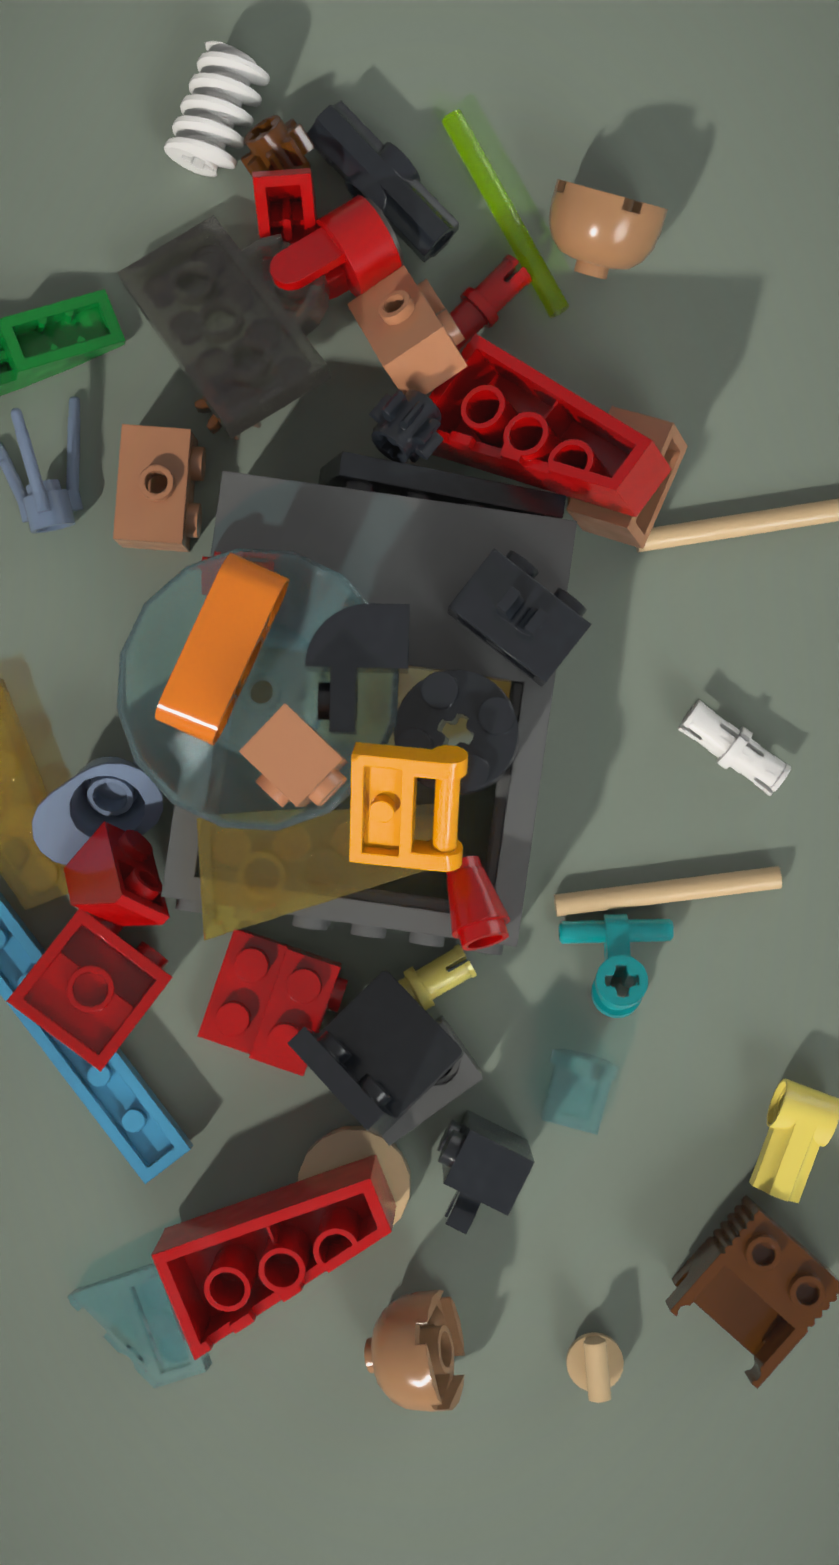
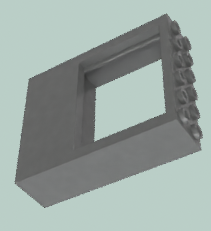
M222 471L210 557H214L215 551H221V557L224 558L229 553H234L245 559H275V572L290 579L284 600L262 647L307 653L310 641L317 629L330 616L346 607L366 603L410 604L409 668L433 672L466 670L480 674L489 680L511 682L509 701L513 706L518 722L519 744L511 767L496 784L485 862V871L511 919L506 924L509 937L493 946L471 951L502 955L503 945L517 947L556 671L541 687L448 614V607L494 548L504 556L512 550L525 558L539 572L534 580L552 594L558 588L567 592L577 521ZM205 593L204 601H205V599H206L208 593ZM234 709L221 736L213 746L185 733L161 897L177 899L175 909L210 914L211 910H217L218 905L235 907V918L269 922V918H274V913L293 915V926L315 930H327L331 921L351 923V934L381 939L386 938L387 929L410 932L409 942L435 947H444L445 937L453 938L448 899L211 866Z

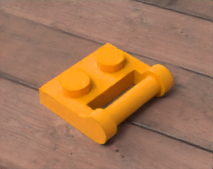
M355 742L351 753L349 862L439 872H450L460 868L463 855V845L457 840L460 781L467 774L468 752L454 745H442L433 749ZM417 777L435 779L433 838L429 841L415 840Z

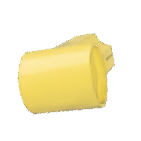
M782 1079L775 1089L767 1114L769 1130L749 1183L771 1196L787 1202L799 1203L819 1147H825L829 1143L839 1120V1098L789 1079Z

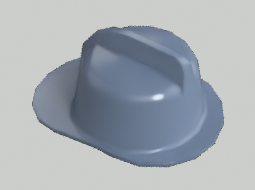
M111 756L92 760L81 768L76 776L52 791L37 806L32 819L33 839L41 853L56 863L67 865L104 821L124 831L131 829L141 835L148 832L157 824L162 814L163 793L155 779L144 771V767L139 761L132 763L126 759Z

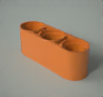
M229 553L216 575L156 708V720L212 746L215 745L231 716L281 607L289 586V578L234 553Z

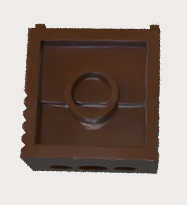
M745 1195L741 1200L742 1205L735 1206V1213L727 1215L728 1221L720 1223L721 1229L713 1231L714 1237H708L674 1275L672 1281L677 1288L665 1302L670 1312L676 1317L682 1306H690L694 1302L754 1355V1366L750 1370H746L745 1374L750 1383L758 1389L807 1334L808 1327L814 1326L815 1319L822 1317V1310L829 1309V1302L837 1300L839 1279L808 1249Z

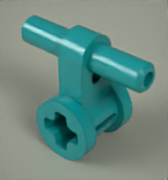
M604 914L603 920L561 921L558 932L559 941L562 944L603 943L604 962L600 965L592 984V1001L602 1014L611 1018H623L629 1016L638 1008L648 988L647 972L638 960L631 957L630 942L671 941L674 936V927L670 919L628 920L627 914ZM613 977H621L622 985L630 987L625 997H618L616 988L609 986Z

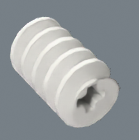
M208 41L205 42L207 52L202 53L197 61L199 73L194 74L188 84L191 95H186L180 105L181 113L184 116L177 117L173 122L172 130L176 137L167 140L164 150L173 161L193 173L206 177H216L218 167L234 169L237 165L236 159L225 151L226 146L241 149L245 145L244 137L233 129L234 125L249 128L254 122L252 116L241 108L242 104L253 107L261 104V96L249 87L250 84L266 86L270 81V77L250 56L223 42Z

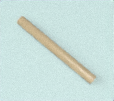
M839 498L653 527L644 548L636 547V550L639 553L839 521Z
M779 866L554 894L556 916L559 917L781 889L782 876Z

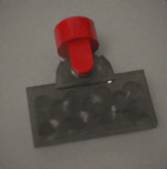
M357 195L315 221L317 230L295 243L283 241L280 233L260 238L243 250L238 248L213 215L117 272L128 294L231 439L331 379L326 362L306 336L319 326L328 310L330 299L337 298L348 290L358 297L404 264L402 249L391 225L379 207L370 198Z

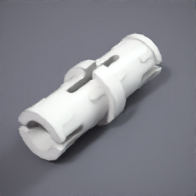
M698 700L690 709L678 727L680 732H683L715 755L718 765L724 769L731 767L753 782L754 785L763 790L768 796H771L780 787L791 770L789 764L772 755L751 738L752 732L744 726L738 729L730 722L728 723L701 700Z

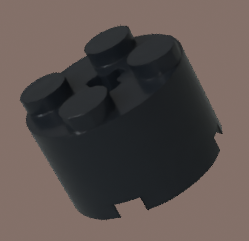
M466 670L434 672L413 686L403 698L394 722L395 746L433 749L437 746L448 745L449 739L442 733L446 723L456 725L460 718L467 719L466 729L474 735L473 740L469 745L463 742H459L456 745L468 752L467 774L460 781V795L480 792L500 780L509 770L515 759L519 744V728L515 711L506 694L494 682L480 674ZM417 777L418 782L435 790V779Z

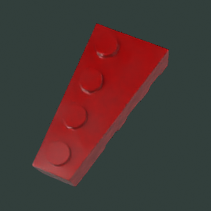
M476 333L460 353L468 367L436 387L429 396L441 412V425L436 432L444 439L432 455L629 516H638L672 470L653 440Z
M376 1154L164 1229L151 1256L194 1360L212 1350L215 1343L230 1333L234 1332L236 1334L255 1322L256 1316L279 1301L285 1302L303 1291L304 1285L325 1271L330 1273L392 1232L396 1203Z

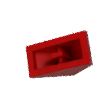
M311 168L252 172L265 284H275L270 273V263L273 257L283 249L317 230L315 222L317 220L316 197Z

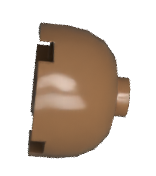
M557 179L549 214L551 237L561 252L576 259L574 271L607 279L609 269L629 270L642 263L654 250L662 232L668 209Z
M440 1289L402 1295L390 1303L377 1319L372 1337L368 1338L365 1343L364 1358L369 1373L375 1374L378 1385L393 1403L405 1409L428 1412L453 1410L460 1401L464 1386V1374L454 1375V1356H465L463 1333L454 1301L451 1297H441L444 1291Z

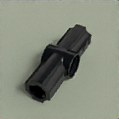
M342 101L329 105L317 116L307 135L315 145L314 149L346 181L345 185L351 196L354 198L357 195H361L364 198H370L382 211L393 231L423 262L431 257H435L459 230V222L420 183V176L411 161L392 143L386 142L383 144Z

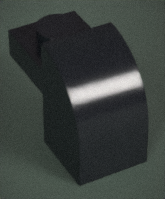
M366 603L346 607L325 620L313 635L307 649L305 667L310 672H330V682H319L317 708L318 720H329V732L331 734L357 735L359 673L408 674L410 604Z

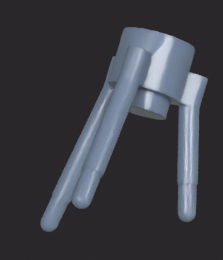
M72 396L69 399L66 489H61L60 480L58 479L42 481L22 411L19 408H13L11 410V418L30 483L26 486V490L2 442H0V466L18 503L22 522H28L31 533L51 532L75 525L73 511L83 509L79 492L80 399L76 396Z

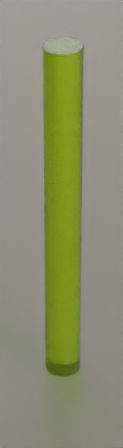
M460 109L452 111L442 119L445 130L520 265L524 266L532 278L531 284L549 317L554 318L562 314L570 307L462 111Z

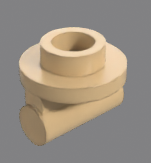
M591 1332L581 1335L570 1345L566 1356V1365L572 1381L580 1388L588 1391V1400L601 1403L611 1400V1387L621 1377L624 1360L618 1344L611 1337L603 1333Z

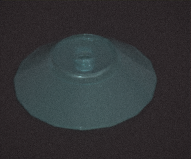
M237 548L183 568L144 603L120 652L116 709L135 763L172 804L222 828L279 831L332 812L351 795V753L355 742L387 745L397 724L399 673H359L357 735L331 734L329 732V720H318L317 708L319 682H330V672L308 671L305 667V658L313 635L325 620L346 607L366 604L368 601L344 575L295 551ZM229 553H234L287 577L290 581L281 607L231 716L218 741L212 746L156 720L155 712L164 688L216 575ZM266 681L272 685L273 695L266 703H256L252 699L251 690L257 682ZM284 703L294 709L348 761L340 770L348 780L322 807L320 805L317 806L312 801L306 807H296L291 801L284 807H281L255 782L262 773L239 752Z

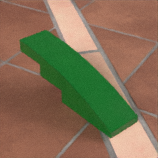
M105 289L0 318V396L74 368L125 345L126 340Z

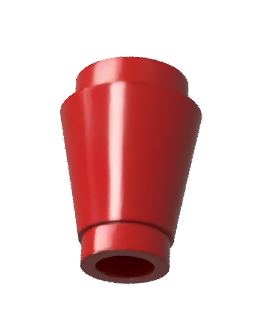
M478 856L462 857L460 868L446 872L452 937L460 940L462 949L471 951L490 947L507 939L509 933L506 924L511 919L484 867H482L480 858Z

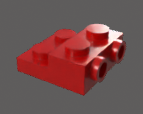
M78 909L6 1002L101 1072L173 977L163 970L169 961L143 941L135 949L117 936L123 926L114 925Z
M236 927L232 933L197 1036L250 1054V1059L304 1076L308 1065L287 1043L304 1026L319 1034L326 1011L330 1010L338 1013L349 981L338 977L343 963Z

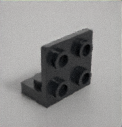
M382 971L319 1034L304 1026L287 1043L367 1131L380 1136L393 1126L464 1054L463 1049L388 971Z

